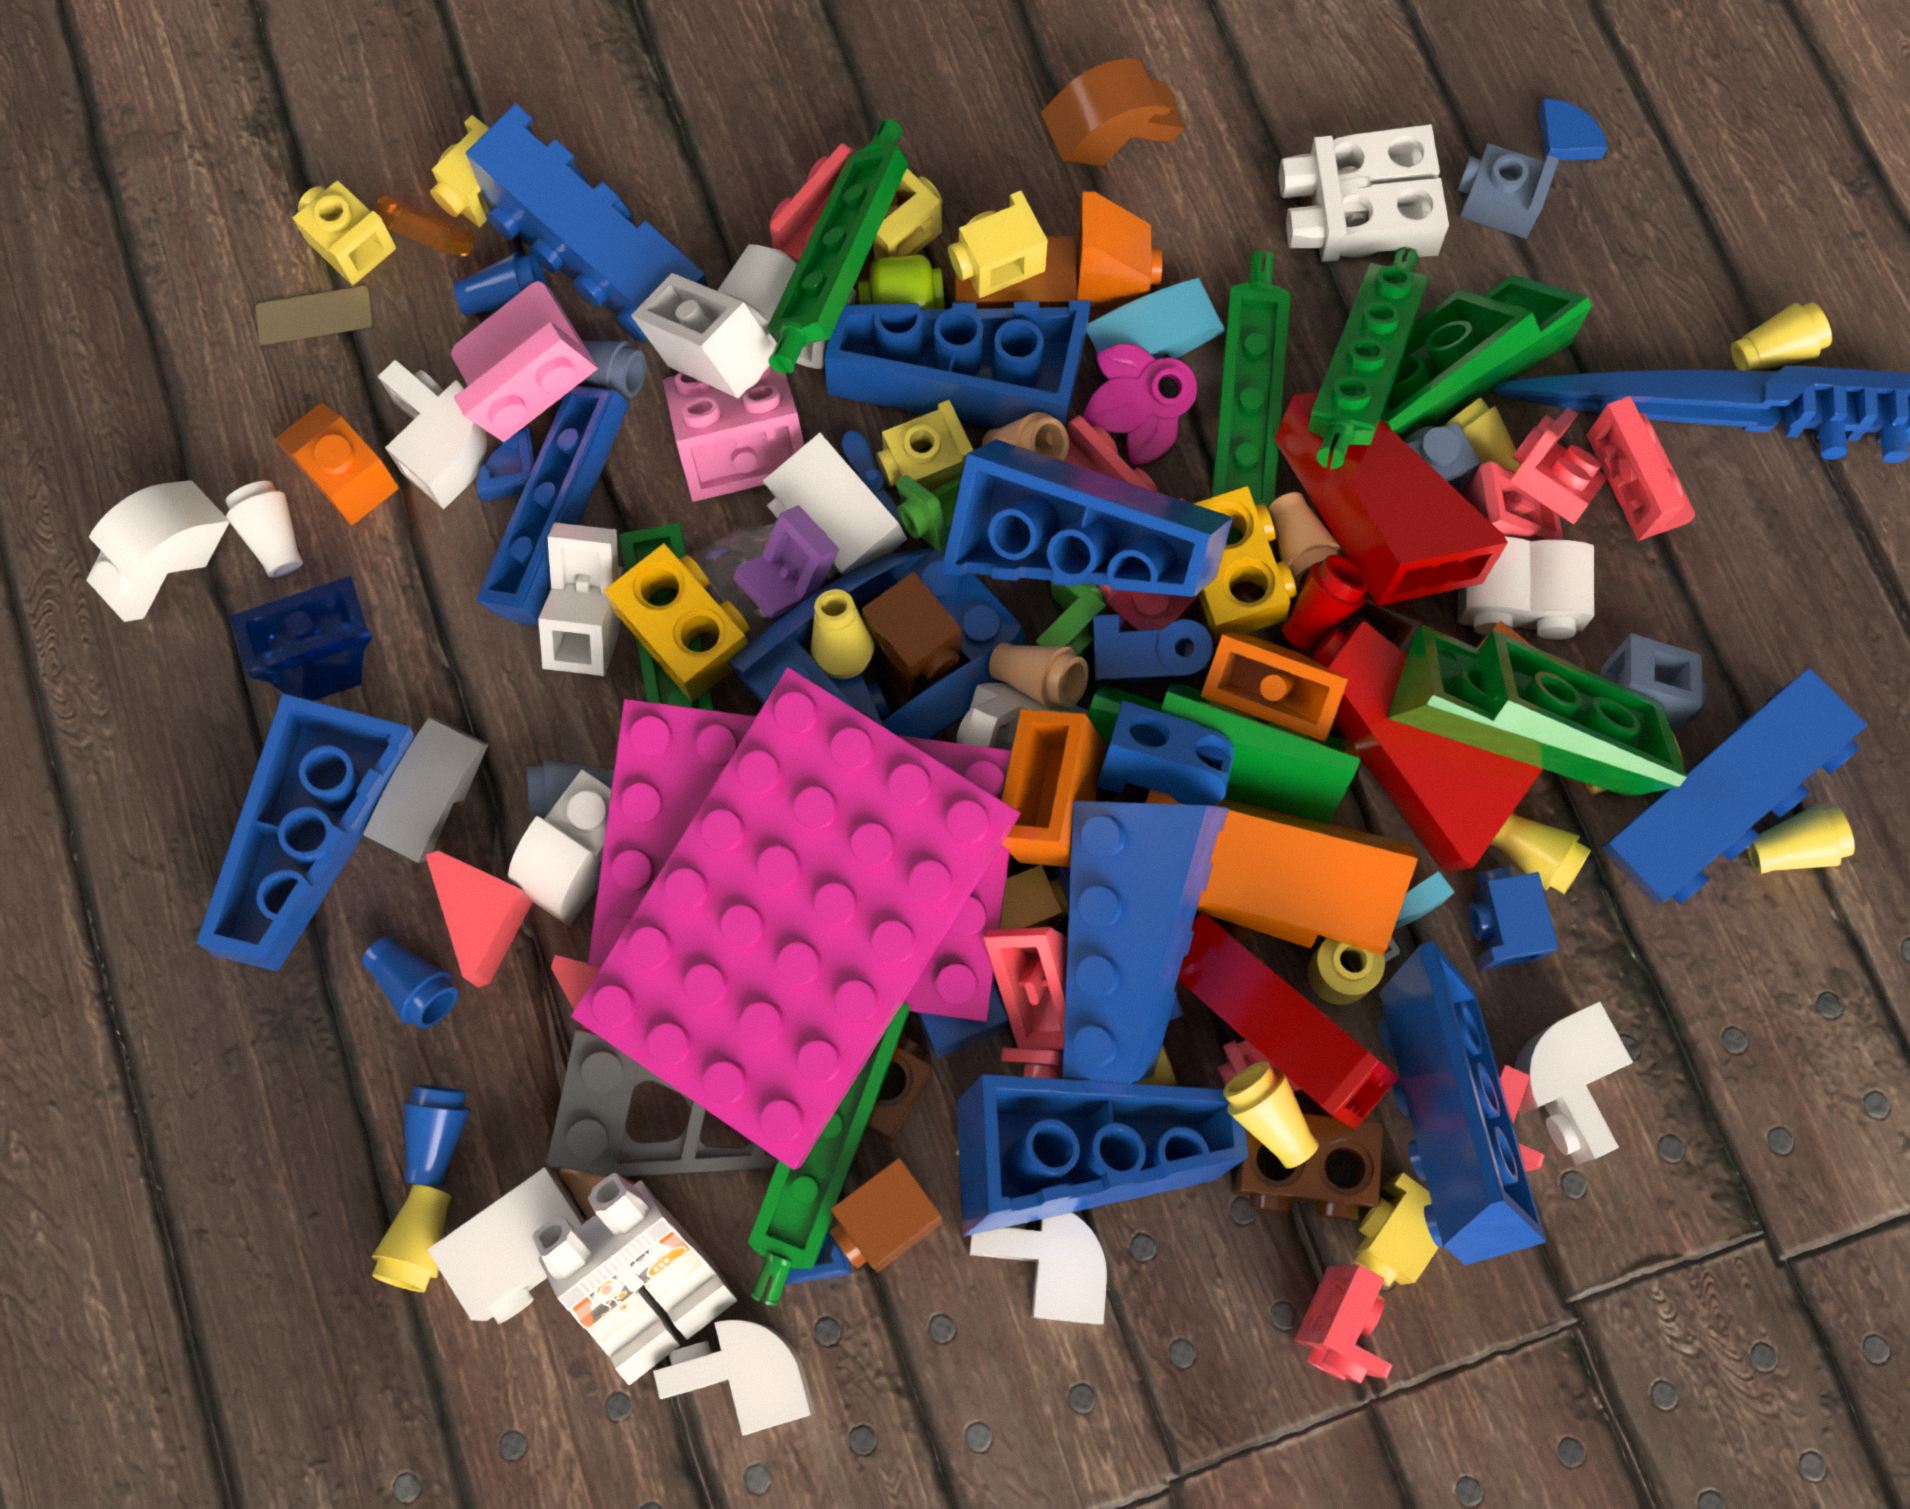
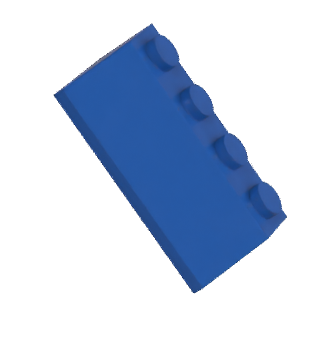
M1434 941L1421 944L1379 992L1385 1017L1377 1020V1026L1384 1048L1390 1057L1396 1058L1400 1078L1393 1085V1091L1402 1114L1406 1118H1411L1416 1138L1408 1142L1409 1156L1419 1179L1427 1181L1432 1204L1424 1206V1216L1429 1233L1438 1247L1443 1246L1464 1265H1469L1546 1243V1239L1476 991Z

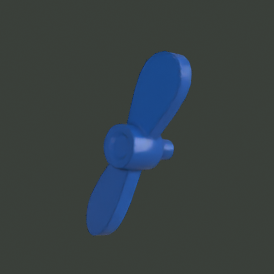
M848 431L842 438V450L846 459L859 478L901 526L897 506L884 489V477L874 467L869 443L859 432Z

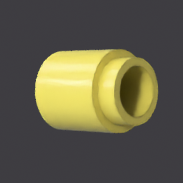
M1326 938L1314 951L1309 960L1307 969L1308 980L1314 992L1323 1000L1336 1005L1351 1004L1360 1000L1379 983L1385 969V958L1382 955ZM1340 957L1348 959L1354 965L1356 973L1347 971L1342 966Z

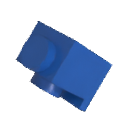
M1502 867L1476 875L1479 889L1472 894L1473 902L1469 903L1468 916L1475 939L1477 941L1483 940L1486 949L1483 954L1475 959L1478 972L1541 961L1559 949L1539 872L1517 876L1515 867Z

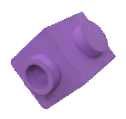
M798 505L780 513L762 556L737 566L733 579L764 614L773 619L791 611L821 589L839 548Z

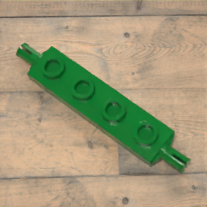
M882 119L878 124L872 141L865 148L847 157L769 322L767 330L777 344L768 359V363L779 373L786 374L788 371L790 374L794 371L795 364L803 347L807 346L809 342L815 343L830 339L870 248L876 239L880 226L908 167L907 160L899 147L896 146L898 139L902 135V128L892 119H886V122Z
M1402 247L1395 251L1391 266L1370 263L1311 412L1308 430L1324 438L1321 448L1317 452V460L1325 468L1332 452L1334 453L1330 469H1337L1343 465L1345 454L1350 444L1371 445L1428 284V275L1414 273L1419 256L1412 248H1410L1405 262L1403 261L1406 247Z
M1258 250L1250 254L1249 282L1231 286L1228 296L1211 498L1248 486L1255 506L1264 503L1269 511V506L1275 501L1279 447L1274 441V437L1281 424L1291 292L1272 285L1275 255L1270 251L1265 253L1261 272L1262 250ZM1231 526L1227 545L1237 543L1239 536L1241 540L1244 537L1242 532Z
M906 1000L901 1005L803 1165L793 1170L778 1160L748 1240V1244L762 1257H765L754 1289L750 1293V1296L759 1302L766 1293L771 1276L773 1281L764 1304L777 1306L790 1268L812 1269L817 1261L834 1215L831 1208L839 1202L912 1007Z

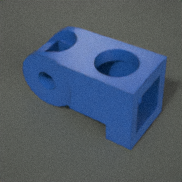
M1119 614L1093 616L1095 680L1102 684L1193 680L1201 678L1210 671L1217 650L1215 640L1206 628L1196 621L1182 619L1170 623L1163 630L1126 632V621Z
M1122 701L1107 745L1096 787L1122 794L1125 784L1130 783L1169 794L1183 805L1215 806L1226 795L1235 749L1232 742L1225 735L1199 726V723Z

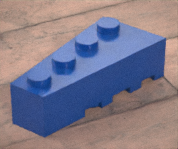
M515 103L465 152L489 211L486 213L488 221L505 238L512 240L517 236L529 246L530 253L538 258L543 268L552 274H555L558 270L563 272L573 280L574 288L583 299L596 308L604 304L617 315V321L631 337L639 342H644L648 338L631 316L671 273L708 287L705 273L646 220L635 227L632 224L633 217L620 200V197L603 181L593 189L583 173L573 163L574 155L556 139L547 147L537 139L530 127L533 123L532 117Z
M1091 300L1069 301V307L1039 308V301L1014 302L1013 308L976 309V302L952 303V308L944 310H921L919 304L845 305L828 341L824 356L827 395L921 414L938 410V404L950 400L959 421L990 428H1001L1029 414L1043 412L1059 420L1066 429L1086 341Z
M996 439L967 453L941 574L963 576L966 573L991 575V579L1016 581L1019 578L1051 580L1056 585L1076 587L1081 583L1107 585L1112 590L1194 597L1217 577L1233 517Z
M1810 667L1782 686L1767 700L1769 703H1765L1751 716L1746 718L1728 734V739L1720 746L1712 749L1685 772L1687 778L1679 787L1667 789L1601 847L1655 905L1664 903L1671 897L1679 905L1685 902L1709 881V878L1702 870L1716 857L1722 854L1728 861L1734 859L1760 836L1752 826L1772 810L1778 818L1782 817L1809 794L1810 791L1802 782L1818 768L1822 767L1828 774H1831L1860 749L1852 739L1866 728L1868 724Z
M1073 801L1063 1078L1130 1084L1154 1076L1177 994L1175 990L1176 981L1183 957L1188 956L1195 931L1191 928L1201 893L1207 888L1213 863H1210L1218 832L1223 831L1229 807Z
M982 1074L957 1100L962 1237L1215 1181L1248 1158L1245 1128L1227 1112L1230 1103L1223 1095L1224 1089Z

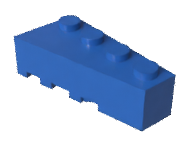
M282 693L196 944L216 957L275 972L280 970L363 838L365 829L383 791L415 738L410 726Z

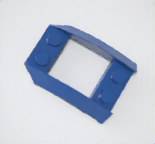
M933 547L886 554L842 576L800 603L727 662L763 705L788 667L856 709L802 648V645L812 638L815 601L825 591L839 589L850 594L855 606H858L874 595L895 585L914 571L962 629V660L966 664L923 691L880 725L899 736L933 740L965 717L970 710L977 685L1005 683L992 678L990 675L989 661L991 654L996 646L1003 642L1023 645L1025 632L1021 624L975 574L966 573L963 576L941 574L945 552L941 553Z

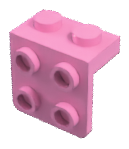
M539 281L530 284L457 342L451 352L453 361L468 387L454 397L461 412L466 418L503 442L512 437L598 369L551 289Z

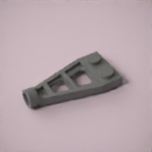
M576 1027L546 1165L603 1176L617 1173L621 1177L769 1168L776 1167L779 1159L752 1141L746 1146L738 1148L705 1145L700 1140L705 1114L703 1107L591 1030ZM655 1081L679 1092L685 1097L689 1104L690 1112L687 1126L678 1137L667 1141L639 1142L628 1135L625 1124L632 1092L639 1083Z

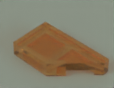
M383 193L377 195L372 211L381 217L385 226L390 230L442 253L469 256L475 239L472 232Z

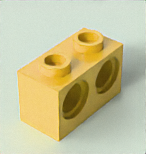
M1248 486L1194 503L1195 505L1233 517L1231 526L1240 530L1244 535L1239 542L1225 545L1217 577L1198 593L1215 644L1220 642L1222 634L1236 630L1247 634L1286 621L1288 619L1290 598L1296 597L1297 591L1287 562L1283 560L1276 563L1269 545V541L1275 540L1276 535L1267 506L1264 503L1255 506ZM1252 582L1260 586L1265 595L1258 601L1246 603L1237 600L1232 595L1231 590L1239 583Z
M663 543L604 589V593L616 616L693 703L733 671L727 661L748 645L745 633L750 630V627L731 602L725 600L718 605L705 590L710 585L708 578L689 555L686 554L679 560ZM672 588L679 591L676 598L667 605L655 606L648 603L653 593L660 589ZM712 633L719 637L716 645L708 651L694 652L688 649L690 641L698 634Z

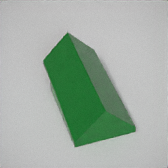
M1513 274L1484 296L1458 289L1415 321L1380 419L1402 440L1424 427L1433 426L1435 428L1442 426L1477 399H1485L1493 394L1498 383L1515 380L1572 344L1592 307L1588 296Z
M1422 624L1415 633L1387 719L1628 797L1677 788L1687 778L1661 702L1492 629L1479 649Z
M1174 680L1170 682L1163 703L1105 683L1094 694L1087 717L1107 745L1122 701L1199 723V726L1225 735L1232 742L1235 749L1225 799L1330 824L1360 762V756L1352 742L1332 735H1328L1325 742L1201 697L1202 690Z

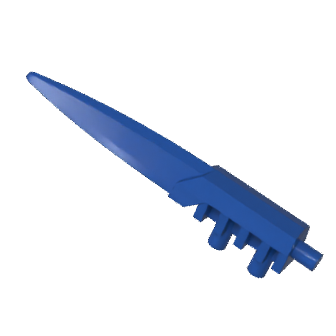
M1789 365L1784 366L1778 372L1715 369L1634 370L1510 380L1498 383L1494 389V392L1502 397L1565 409L1569 407L1572 410L1598 414L1602 413L1607 404L1631 396L1638 412L1646 414L1649 420L1744 427V431L1769 432L1783 420L1785 437L1798 438L1804 429H1814L1815 438L1820 441L1821 456L1829 460L1839 459L1847 454L1846 441H1859L1865 432L1875 433L1876 443H1881L1882 459L1884 462L1898 463L1909 457L1910 373Z

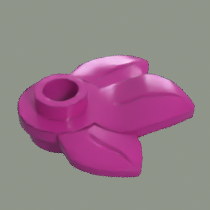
M1134 344L1111 346L1096 355L1097 364L1108 382L1101 385L1091 396L1082 417L1091 427L1098 425L1106 432L1127 433L1126 449L1130 464L1133 466L1147 464L1167 452L1176 441L1178 417L1191 408L1197 396L1196 377L1190 367L1178 359L1167 357L1156 360L1142 347ZM1162 377H1169L1176 382L1178 391L1174 398H1165L1159 392L1158 384Z

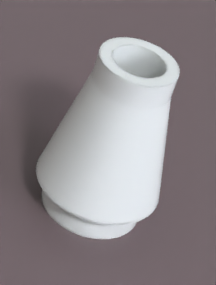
M258 481L235 490L226 498V504L229 508L226 517L261 562L268 577L273 578L286 575L303 564V560L298 552L285 493L276 491L271 481Z

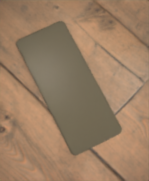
M367 286L262 302L255 306L260 345L366 329L373 325L369 289Z

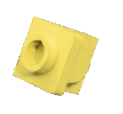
M906 169L896 191V195L901 198V206L893 205L888 209L873 242L874 259L915 255L942 233V198L936 187L926 177L920 176L917 178L910 170Z

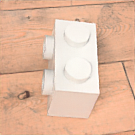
M671 273L631 315L668 367L736 398H739L747 389L754 386L760 380L763 372L769 367L768 359L774 351V346L765 334L768 331L766 321L754 308L741 300L674 273Z
M818 433L763 480L775 497L766 506L777 519L781 512L799 505L839 548L837 556L828 572V579L832 578L837 572L844 576L879 557L890 554L907 540L896 519L821 433Z
M545 1167L427 1249L471 1320L487 1321L494 1317L496 1322L500 1324L526 1308L534 1300L529 1291L547 1278L538 1260L541 1255L532 1238L534 1232L554 1217H565L575 1230L587 1221L576 1200L557 1172Z

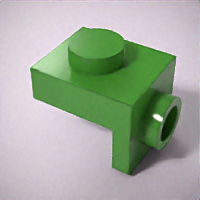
M963 473L931 492L908 475H905L896 481L901 505L897 507V513L902 525L913 538L921 537L939 552H945Z
M1051 581L1050 595L1066 611L1035 641V646L1070 647L1076 652L1077 656L1085 660L1094 649L1093 616L1105 615L1106 604L1103 603L1104 596L1095 584L1081 583L1076 587L1056 585Z

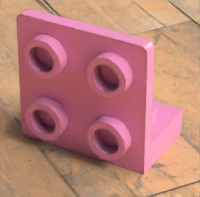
M770 365L763 372L760 380L754 386L747 389L739 398L681 372L663 380L675 440L692 502L765 485L763 480L804 446L798 413L786 374L775 371Z

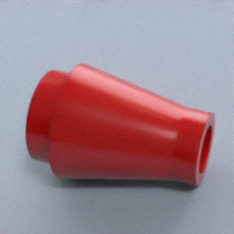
M1329 555L1323 562L1314 563L1289 618L1282 626V632L1285 637L1301 649H1313L1322 637L1365 604V592L1370 586L1366 574L1355 563L1339 555Z

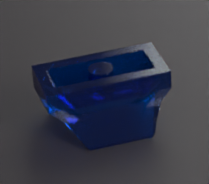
M352 576L229 616L245 673L251 678L269 682L284 694L310 701L361 685L364 652L373 635L359 585Z

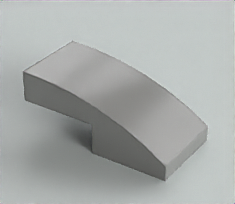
M429 717L391 776L363 835L417 863L427 861L426 854L433 852L453 803L465 800L488 744L435 717Z

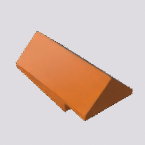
M1151 789L1146 803L1181 804L1171 795ZM1225 798L1215 805L1218 807H1229L1223 831L1218 832L1210 863H1213L1207 888L1201 893L1197 912H1203L1207 915L1310 949L1317 935L1384 956L1418 861V857L1411 844Z

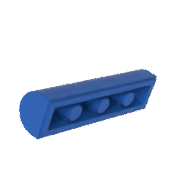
M576 386L564 395L476 601L491 612L520 624H538V618L551 591L547 536L553 523L579 525L629 408L628 402L616 390Z

